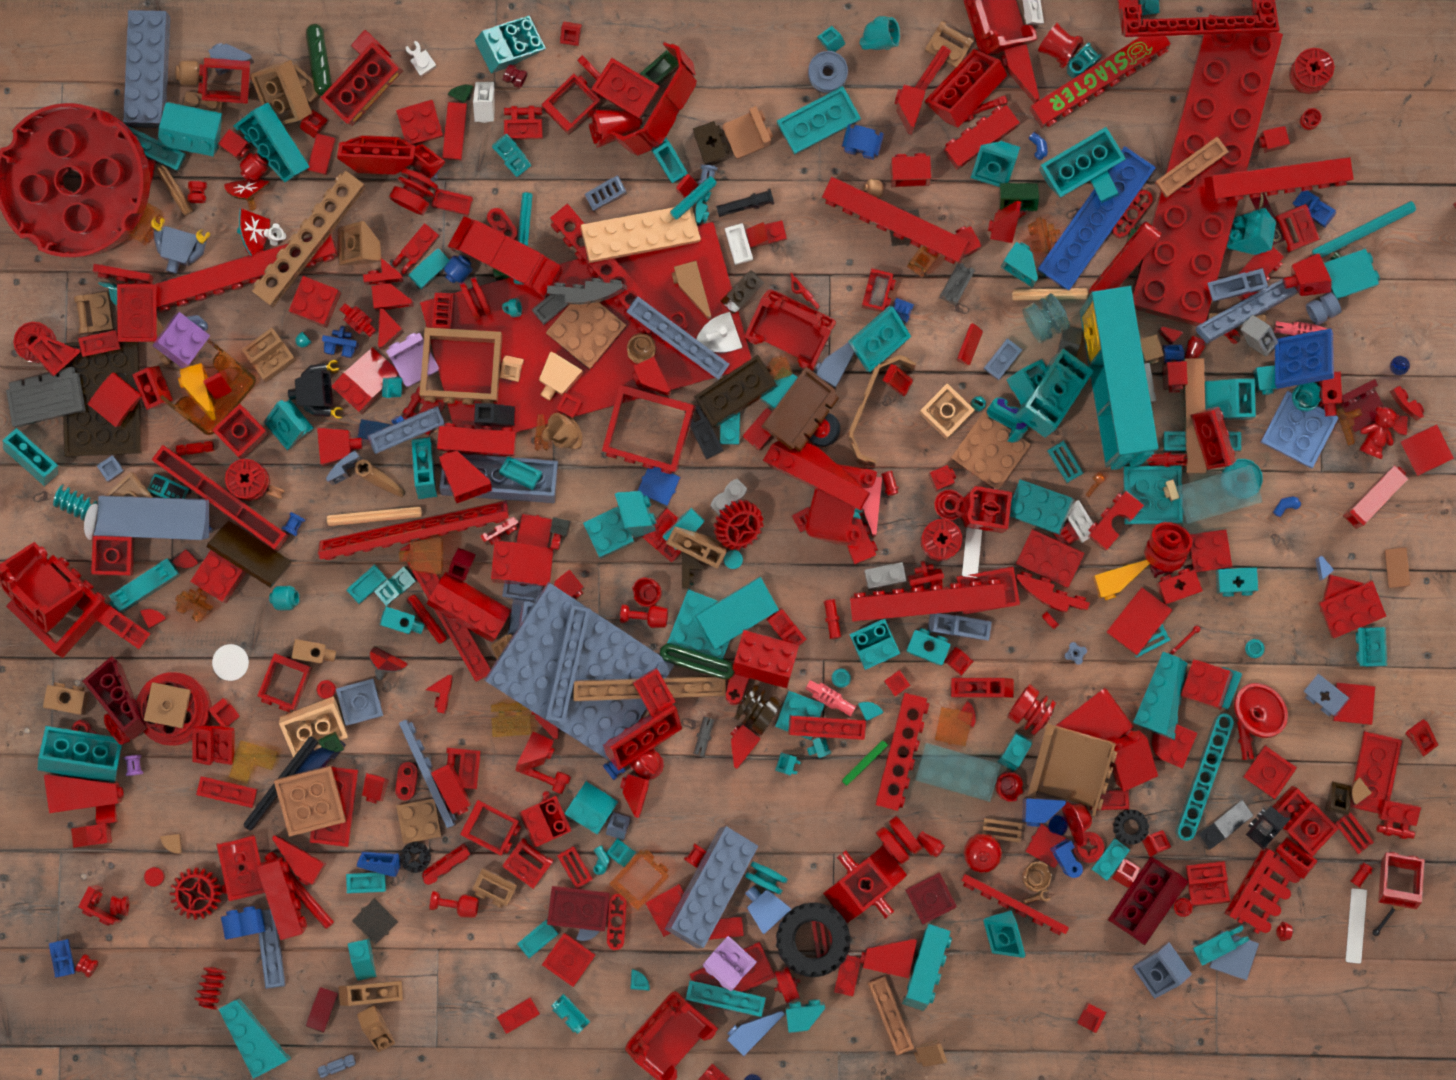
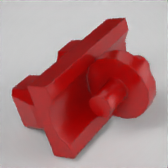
M924 560L920 561L921 567L914 568L915 574L907 576L910 586H923V589V583L931 582V585L942 584V579H944L941 568L934 569L933 564L926 565Z

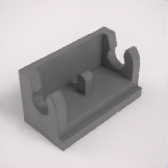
M963 263L956 265L939 297L954 306L959 302L975 272V269L971 267L966 268L963 266Z

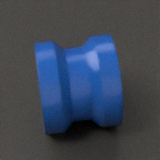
M611 761L602 765L613 780L617 779V775L626 772L625 768L618 771Z

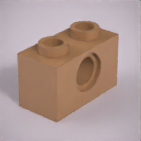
M54 682L53 686L47 685L43 708L85 715L89 692H84L83 687L72 686V689L65 688V684ZM65 693H69L70 701L65 704L62 697Z

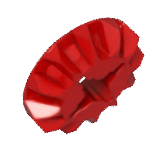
M1084 832L1083 845H1086L1087 839H1089L1090 845L1097 846V848L1090 849L1088 856L1087 850L1080 848L1081 846L1077 845L1074 841L1073 845L1075 848L1073 850L1079 860L1092 863L1102 856L1104 843L1098 834Z

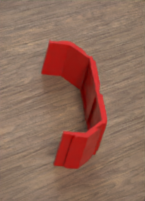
M663 43L664 47L678 61L679 68L644 128L626 136L613 131L610 132L627 151L639 156L652 150L653 147H659L663 143L676 121L677 114L683 109L696 87L697 80L694 77L696 73L693 61L675 44Z
M465 216L462 218L448 244V248L453 252L455 250L463 252L508 275L541 294L544 299L548 296L547 287L554 285L562 270L559 264L538 251L477 220Z

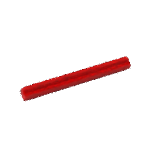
M269 852L265 856L266 861L278 858L274 852ZM289 871V878L293 880L295 885L294 893L323 927L329 928L334 921Z

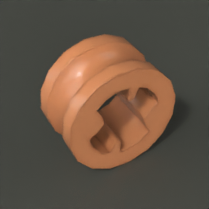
M269 485V491L266 494L282 500L283 497L281 495L285 493V490Z

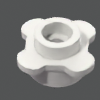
M273 224L270 229L264 231V236L270 240L272 246H276L280 240L286 239V234L279 224Z

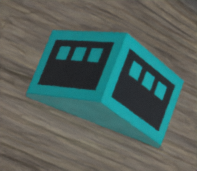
M154 473L147 488L149 492L162 498L182 499L186 498L190 490Z

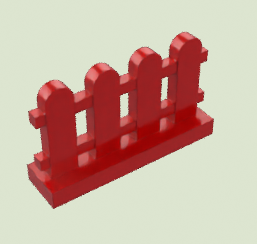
M1268 848L1260 850L1224 912L1225 915L1235 920L1237 919V922L1241 924L1245 921L1255 927L1253 931L1257 934L1260 931L1263 933L1270 932L1271 924L1266 920L1269 915H1280L1281 908L1276 904L1279 898L1284 900L1290 898L1291 891L1286 888L1289 881L1297 883L1301 879L1291 867L1279 861L1280 856ZM1273 871L1284 877L1281 884L1270 878ZM1263 888L1274 894L1271 901L1260 894ZM1253 904L1264 910L1261 917L1250 911Z

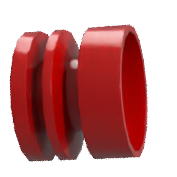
M1309 48L1301 52L1289 71V78L1293 87L1304 94H1314L1322 90L1334 74L1335 66L1332 57L1328 52L1320 48ZM1311 66H1315V72L1312 71Z
M403 168L401 174L406 178L398 177L397 179L403 185V188L394 186L388 198L399 206L424 216L430 204L423 198L424 196L433 198L434 194L429 190L437 191L438 185L422 173Z
M244 458L236 460L229 466L226 471L225 482L231 494L243 501L252 502L265 496L269 490L270 477L263 466L254 460ZM243 476H247L250 481L248 483L244 482Z
M934 520L922 532L920 538L921 548L928 558L935 561H946L959 551L962 544V533L959 527L950 520ZM939 535H942V537L947 538V540L944 541V544H942L940 541L937 542Z
M1028 684L1011 708L1007 718L1016 724L1020 723L1023 719L1027 720L1023 729L1027 730L1033 724L1034 726L1030 733L1035 736L1051 718L1057 702L1052 700L1046 706L1045 703L1048 700V696H1044L1038 701L1037 697L1040 691Z

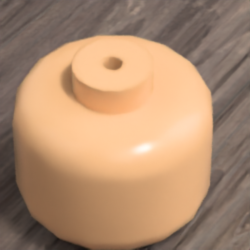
M875 179L868 180L867 184H864L863 191L876 198H880L884 190L882 182Z

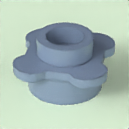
M1072 642L1069 644L1068 652L1065 653V659L1075 661V664L1079 665L1083 662L1082 658L1087 653V649Z

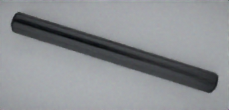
M310 736L278 779L295 775L318 745V740ZM275 784L271 786L244 822V827L249 831L254 829L277 799L278 795Z

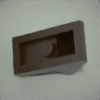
M682 552V590H690V585H694V574H690V571L705 570V568L694 557Z

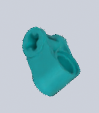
M1088 42L1069 62L1067 74L1071 78L1079 76L1095 65L1101 59L1102 54H1098L1091 47V43ZM1072 65H1079L1081 70L1075 71L1072 68Z

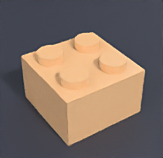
M946 384L920 410L919 414L947 440L970 417L974 409L952 387Z

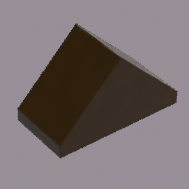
M1332 781L1325 811L1349 815L1351 786Z

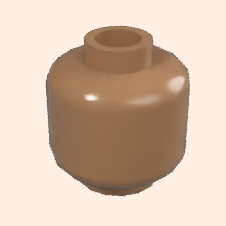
M180 61L175 66V78L181 85H197L199 79H203V76H199V64L197 61Z

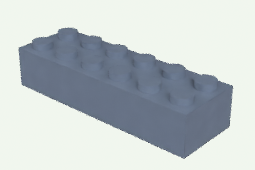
M128 10L123 122L129 127L159 128L165 103L167 102L170 16L166 11Z
M727 826L719 828L665 930L697 949L704 948L754 856L758 845Z

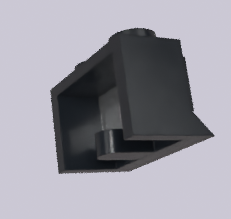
M1272 806L1268 809L1263 808L1257 815L1259 819L1255 817L1248 825L1251 829L1246 835L1264 850L1291 818L1284 817Z

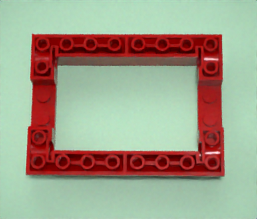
M1117 0L1121 35L1124 37L1279 32L1280 30L1275 0H1251L1252 16L1143 19L1142 24L1141 5H1138V0Z

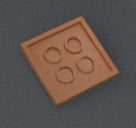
M599 302L580 305L569 304L546 334L591 370L627 325Z
M983 412L951 459L991 488L999 490L1031 444L1023 438L1015 443L1008 442L1007 439L1011 430L991 419L986 412Z
M331 765L274 780L289 837L346 822Z

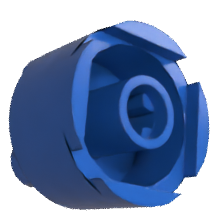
M847 124L842 143L845 153L856 155V152L862 153L864 158L874 160L875 156L878 157L884 133L880 132V135H877L875 133L876 130L858 125L851 128V124Z

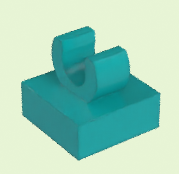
M826 737L812 740L814 746L807 748L809 756L817 753L818 758L831 754Z
M781 752L775 771L790 776L791 774H797V771L793 770L794 764H800L801 762L796 760L797 757Z

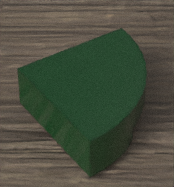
M467 84L457 86L450 90L448 96L461 103H466L474 87Z
M336 732L318 739V743L324 749L334 752L344 750Z

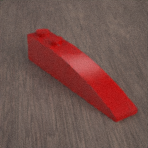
M778 440L770 446L763 459L771 468L860 511L870 495L868 491L820 448L808 442L801 451H798L795 448L790 450Z

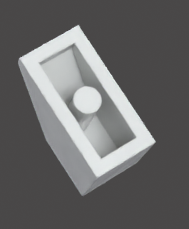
M475 82L473 99L475 122L487 123L494 121V82Z

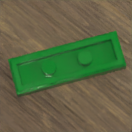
M884 741L877 744L842 779V782L846 786L852 782L888 745Z

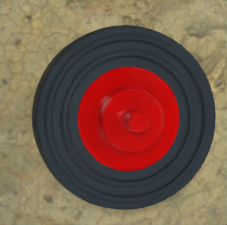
M828 413L821 424L816 422L819 427L811 438H808L813 444L824 447L833 444L840 435L838 419L833 414Z

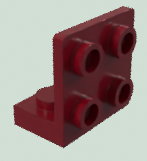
M1375 379L1342 395V403L1339 405L1354 432L1375 423L1376 408L1378 406L1384 407L1375 390L1379 386Z

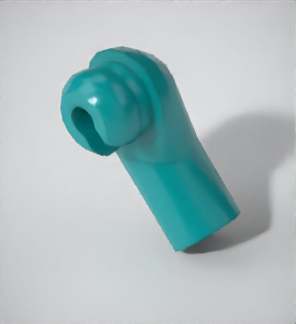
M601 845L594 849L598 857L593 868L596 875L604 874L610 862Z

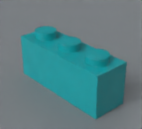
M17 428L2 440L3 450L44 487L58 475V465Z

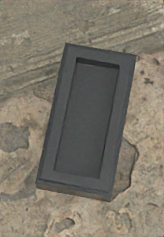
M549 295L533 308L532 312L543 325H546L569 304L565 303V296Z

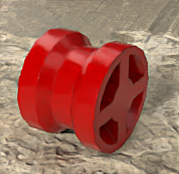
M128 896L123 898L111 897L110 913L112 916L117 914L128 915Z
M84 954L79 960L75 971L85 974V977L90 978L96 970L99 961L91 960L87 954Z

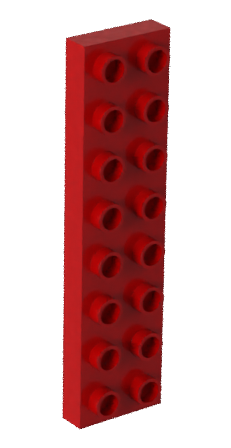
M1209 14L1208 17H1219V16H1215V15ZM1263 32L1202 35L1165 174L1216 137L1220 139L1229 152L1167 198L1161 191L1159 192L1151 225L1161 232V236L1141 260L1132 292L1135 310L1196 327L1207 320L1212 301L1207 283L1218 279L1239 200L1232 201V198H1226L1227 202L1215 203V200L1207 201L1204 178L1247 171L1283 34Z

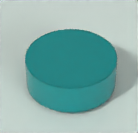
M730 550L725 554L724 564L727 568L737 569L742 565L743 557L739 551Z

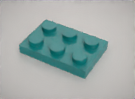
M888 306L848 342L866 371L871 372L875 366H878V364L883 362L911 338V335L894 307Z
M1020 479L1011 500L1009 517L1060 535L1074 499Z

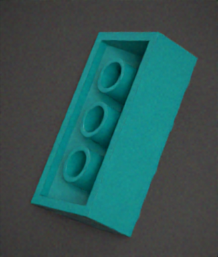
M1107 127L1041 164L1039 171L1048 186L1061 198L1123 162L1126 158Z
M45 726L37 770L115 783L122 745L112 736Z

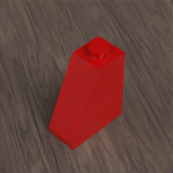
M448 451L439 457L441 468L456 504L492 491L490 480L458 451Z
M450 763L431 772L451 813L457 812L458 815L469 811L467 807L471 805L470 800L453 764Z
M911 938L868 947L866 952L862 951L860 963H863L862 967L865 969L909 978L917 940Z

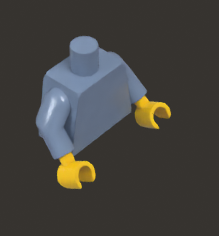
M156 217L151 221V225L154 228V241L157 252L161 258L168 261L167 272L177 274L180 264L189 266L204 254L205 240L210 237L209 232L204 237L202 235L203 229L199 230L195 235L166 226L162 228L165 222L164 218L160 219V224L156 223Z

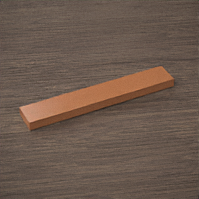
M1204 358L1184 359V361H1187L1188 385L1184 387L1186 458H1188L1186 474H1205L1206 464L1190 416L1205 410Z

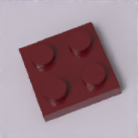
M940 872L905 889L922 925L957 908Z

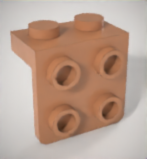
M756 106L749 108L748 114L724 123L722 126L733 154L737 159L771 145L772 132L769 127H765L763 123L765 121L762 110L758 111Z

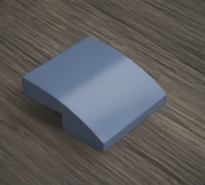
M353 451L341 459L326 477L327 481L331 485H335L349 478L347 470L354 467L359 460H363L361 455Z

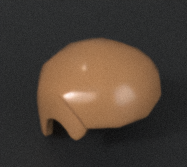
M645 333L633 335L627 345L628 357L637 364L654 357L656 351L654 339Z
M1038 861L1030 863L1024 868L1022 880L1028 890L1040 892L1050 885L1052 874L1047 864Z

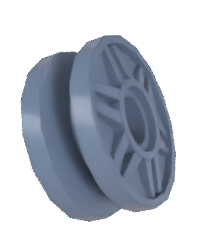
M823 51L812 58L809 64L808 78L811 85L817 91L831 93L844 86L848 75V66L840 54L833 51ZM830 68L833 74L826 76L823 74V70Z

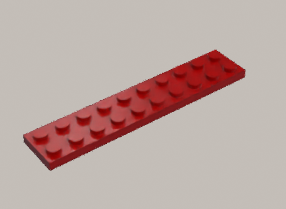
M505 500L321 540L318 555L320 559L332 560L338 555L350 556L357 551L369 552L375 547L387 548L398 542L406 544L411 542L412 539L419 538L424 540L430 538V535L438 534L442 536L453 530L460 532L472 526L483 527L490 522L502 523L509 518L508 503Z

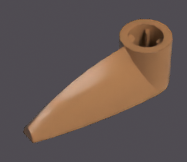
M359 460L355 464V472L364 480L394 495L403 497L405 494L389 476L369 461ZM368 465V472L360 473L362 471L360 469L361 466L365 467Z

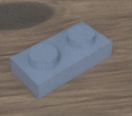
M1007 338L984 367V370L999 381L1021 353L1022 349Z

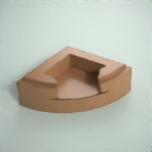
M1361 778L1356 779L1352 787L1351 796L1355 805L1371 794Z
M181 834L160 836L161 842L167 850L182 854Z

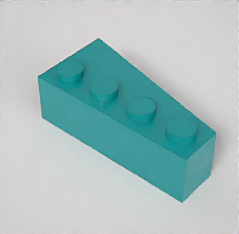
M269 103L252 110L233 125L237 131L241 130L245 135L244 139L248 143H253L258 149L257 153L269 161L268 165L284 183L297 177L310 167Z

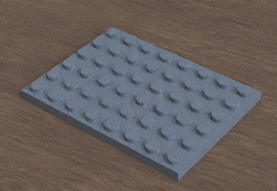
M549 582L484 679L542 718L545 717L570 604L586 607ZM590 610L574 681L639 679L655 668L658 669L662 678H667L674 664L664 661L662 656ZM572 688L565 723L545 720L609 760L603 745L609 739L618 736L625 729L635 725L643 715L646 707L641 699L573 701Z

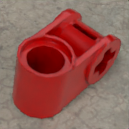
M734 674L728 680L729 684L725 698L729 704L738 705L741 702L749 678ZM736 691L737 695L740 697H736L735 700H732L729 693L733 694V692Z

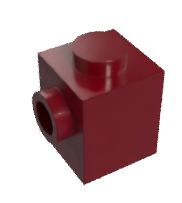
M458 548L451 561L447 575L466 581L476 554Z

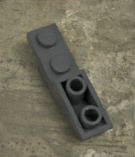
M592 278V281H585V289L584 285L572 284L571 288L565 287L563 283H554V286L547 287L548 294L565 296V303L578 305L601 302L627 290V286L622 284L620 280H610V283H605L603 279Z

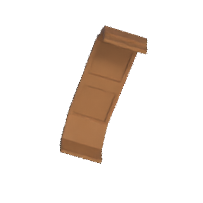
M898 355L884 361L882 365L878 364V366H875L862 399L864 401L862 404L860 403L847 436L848 441H850V448L858 463L875 467L877 462L860 453L853 436L879 372L889 369L891 364L901 365L914 371L917 363L910 361L905 356Z

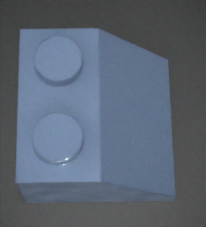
M1170 942L1156 949L1132 966L1154 999L1180 986L1192 975Z

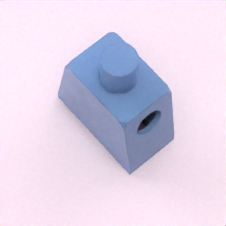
M752 886L745 893L752 901L747 906V909L763 934L791 910L787 904L768 889L761 894Z

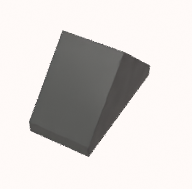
M1064 325L1057 353L1065 349L1076 357L1083 330Z

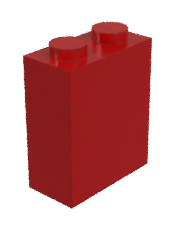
M1140 730L1130 732L1127 736L1111 741L1116 743L1114 751L1117 752L1115 762H1110V765L1113 767L1112 772L1115 782L1123 791L1158 777L1148 739Z

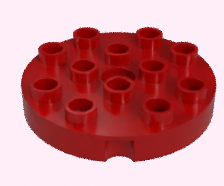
M61 103L34 111L12 129L13 140L11 144L7 147H1L0 209L9 226L21 239L29 240L38 247L39 251L50 255L84 258L111 250L133 232L140 222L148 203L150 172L147 158L140 142L121 120L99 108L83 104ZM70 169L77 171L82 178L81 186L75 193L67 190L63 183L64 176Z

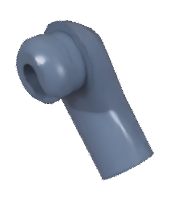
M200 316L187 317L202 330L207 331L208 324Z

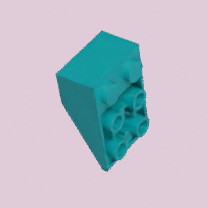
M530 16L483 30L474 40L491 74L507 69L510 64L515 65L546 49Z
M1255 379L1205 381V409L1219 406L1223 413V420L1254 419L1256 417Z

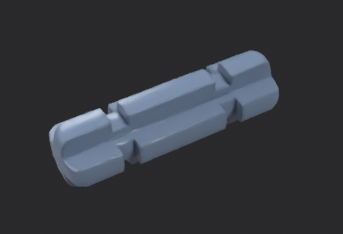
M349 1055L344 1060L341 1058L328 1063V1066L323 1065L318 1068V1074L321 1078L329 1076V1073L332 1075L345 1070L347 1066L348 1068L355 1066V1059L353 1055Z

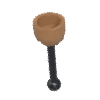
M1391 905L1392 909L1377 929H1373L1372 934L1379 936L1380 930L1394 911L1403 910L1405 907Z

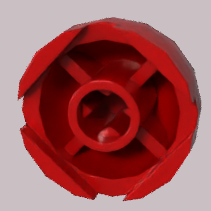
M976 834L965 843L963 851L964 860L975 872L988 873L996 869L1000 864L1002 858L1001 845L992 835Z

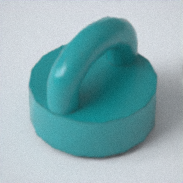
M511 298L509 302L503 303L502 309L505 313L511 315V317L521 316L522 305L518 298Z

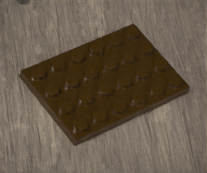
M79 342L64 343L81 351ZM120 342L121 349L82 357L80 352L62 368L74 367L75 373L79 374L86 410L63 416L64 457L142 454L140 400L134 410L128 412L120 427L113 426L88 405L98 388L113 372L139 392L132 375L140 371L139 342Z

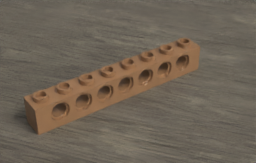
M345 171L337 176L335 179L336 184L332 189H327L323 195L324 199L320 204L317 203L313 207L311 216L308 219L305 218L300 224L301 229L297 234L294 233L289 238L287 247L285 249L282 248L278 252L277 260L273 264H269L264 271L266 274L263 278L258 279L254 283L252 292L272 308L278 303L366 189L365 185L349 172ZM346 189L348 191L347 195L339 197L338 193L340 190ZM330 204L336 205V209L333 212H327V207ZM318 219L324 220V224L321 227H315V222ZM311 234L312 240L304 242L303 238L305 235ZM295 249L301 250L300 255L296 258L292 257V252ZM284 264H288V271L285 273H281L280 267ZM276 279L277 285L274 288H269V281Z

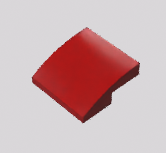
M113 372L98 388L88 405L113 426L120 427L128 412L134 410L142 395Z
M1437 424L1401 441L1417 476L1454 459Z
M665 508L656 518L657 523L654 524L656 531L641 537L672 563L682 551L675 550L672 546L666 544L667 541L663 538V534L677 522L678 517L668 508Z
M196 726L192 728V762L211 765L213 762L228 765L234 763L235 728L223 726Z
M1225 861L1186 866L1187 881H1189V898L1193 907L1230 902Z

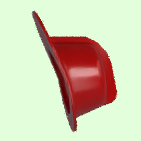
M654 748L628 764L639 777L647 780L658 777L664 768L663 759Z
M1066 802L1062 807L1063 816L1069 825L1074 841L1077 845L1082 846L1084 843V832L1092 824L1091 814L1084 804L1071 805L1069 802Z

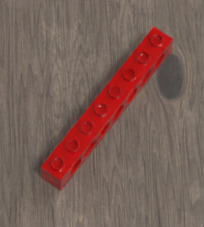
M567 203L550 217L552 222L550 226L556 233L560 232L564 236L562 240L569 248L572 246L577 251L574 254L580 262L585 261L588 264L587 270L593 277L597 275L605 283H610V280H620L627 286L626 291L612 297V299L618 306L621 304L625 308L623 312L630 320L634 319L637 322L636 328L640 333L651 335L653 331L626 312L631 305L626 303V298L628 296H634L635 298L638 296L657 310V308L614 258L589 263L585 246L577 245V241L583 238L580 227L585 223ZM573 224L575 229L572 232L565 231L566 225ZM604 267L612 269L609 275H603L601 271Z

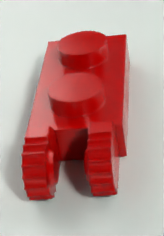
M424 223L401 250V253L396 257L392 265L396 268L405 257L410 261L407 262L401 271L405 275L439 238V234Z
M461 844L426 868L422 873L424 883L427 885L435 883L439 875L448 873L454 865L466 861L470 855L466 844Z

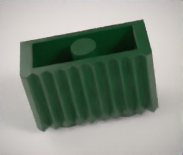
M1000 183V210L1016 201H1021L1020 212L1022 210L1024 212L1026 210L1038 211V184Z

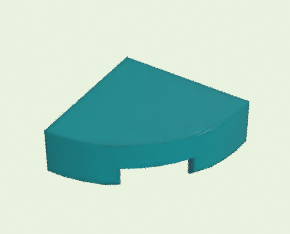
M862 702L858 704L866 721L884 713L874 703Z
M632 969L630 989L650 991V985L646 976Z

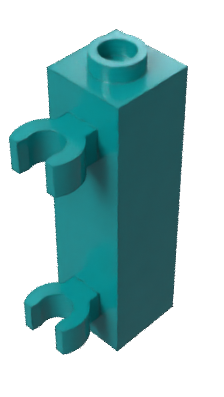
M166 558L109 595L112 600L109 603L114 609L124 613L180 577L181 574L172 563V560Z

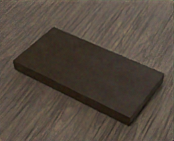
M756 355L694 397L712 427L716 428L777 388L778 385L760 356Z
M230 521L224 524L206 546L270 588L292 563L291 560Z

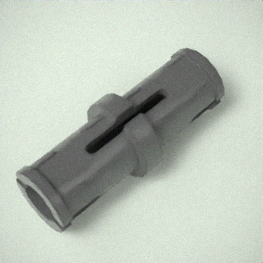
M703 717L700 732L696 735L698 739L693 754L698 755L701 748L699 756L705 757L708 741H711L712 737L710 734L715 722L714 719L710 718L707 726V717Z

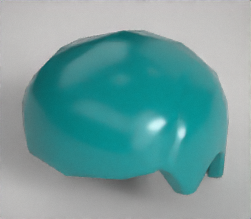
M1315 382L1297 385L1292 392L1293 405L1298 410L1304 412L1314 410L1321 401L1320 387Z

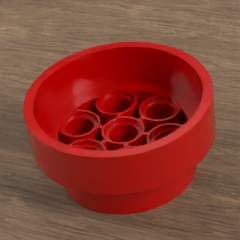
M168 672L155 676L143 686L137 697L141 717L147 726L143 732L151 740L159 744L169 746L188 744L192 742V728L208 726L211 719V713L208 709L212 707L206 688L194 677L183 673ZM152 682L163 685L172 684L174 687L191 690V701L188 704L187 712L191 714L192 718L189 723L184 722L183 728L175 727L172 733H168L166 730L167 725L152 724L149 721H144Z

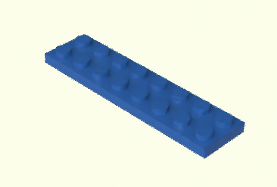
M1125 146L1121 152L1126 160L1107 170L1119 195L1101 203L1094 189L1037 269L1064 289H1071L1156 168Z

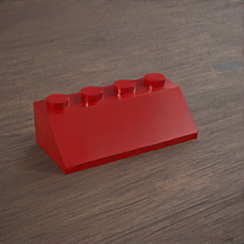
M973 49L929 95L925 103L944 122L958 128L1007 77V73L999 59Z
M445 571L426 604L493 643L511 613V609L462 580L447 575L448 572Z
M670 705L653 716L648 715L640 719L638 723L625 729L618 736L609 739L603 745L606 756L618 771L682 730L676 706Z

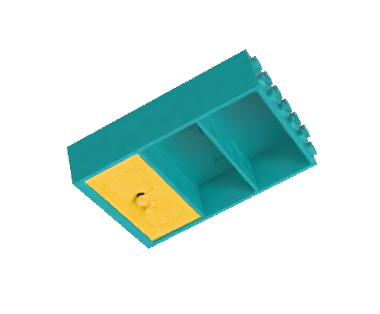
M1131 286L1094 291L1090 294L1079 312L1088 366L1094 371L1090 378L1105 467L1117 470L1122 469L1127 464H1130L1131 467L1141 466L1159 448Z

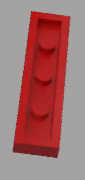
M790 715L788 735L865 740L866 721Z

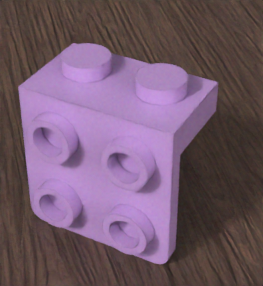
M420 333L410 334L406 337L405 341L400 344L399 342L389 346V350L386 351L407 387L421 381L424 339ZM431 352L429 355L428 377L439 370Z
M727 936L703 963V967L724 988L732 991L756 964V961Z

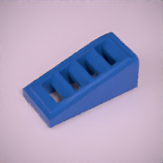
M362 852L357 862V867L392 877L397 876L401 866L399 854Z

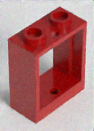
M204 58V63L199 66V76H203V82H199L198 93L202 94V100L248 104L250 61ZM208 67L242 70L241 91L207 90Z
M575 74L571 75L541 104L542 109L568 135L588 117L590 110H596L601 105V100L599 99L601 96L586 86L588 83L581 75L577 77ZM576 85L593 103L570 123L553 105L571 87Z
M274 653L257 696L262 698L261 702L272 706V703L280 705L279 709L283 711H296L312 667ZM279 663L303 672L292 703L267 695Z
M477 800L460 835L503 856L504 853L507 854L512 846L510 840L513 835L517 836L521 826L519 825V820L481 800ZM483 809L513 823L500 848L471 834Z
M1396 852L1385 853L1381 859L1378 903L1417 910L1422 903L1424 859H1419L1417 856L1412 855L1403 856ZM1388 866L1414 870L1413 893L1387 889Z

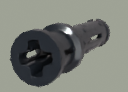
M769 188L762 193H752L750 197L717 205L716 208L719 217L746 209L754 208L757 210L760 206L767 204L774 205V200Z

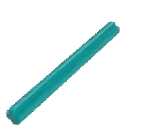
M1410 201L1313 249L1312 254H1320L1322 258L1415 212L1416 206Z

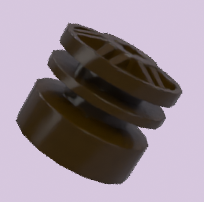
M755 684L741 700L734 719L738 721L742 714L746 715L742 724L745 725L750 719L754 720L751 730L762 736L783 701L773 695L765 701L763 698L766 690H763L757 696L756 692L759 686Z

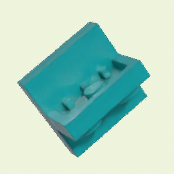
M290 399L286 402L283 400L277 402L263 421L287 451L293 448L299 439L314 429Z

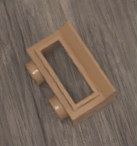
M482 868L472 890L476 891L474 895L484 900L486 897L493 899L492 904L503 908V905H509L518 885ZM485 879L509 891L505 900L480 888L482 880Z

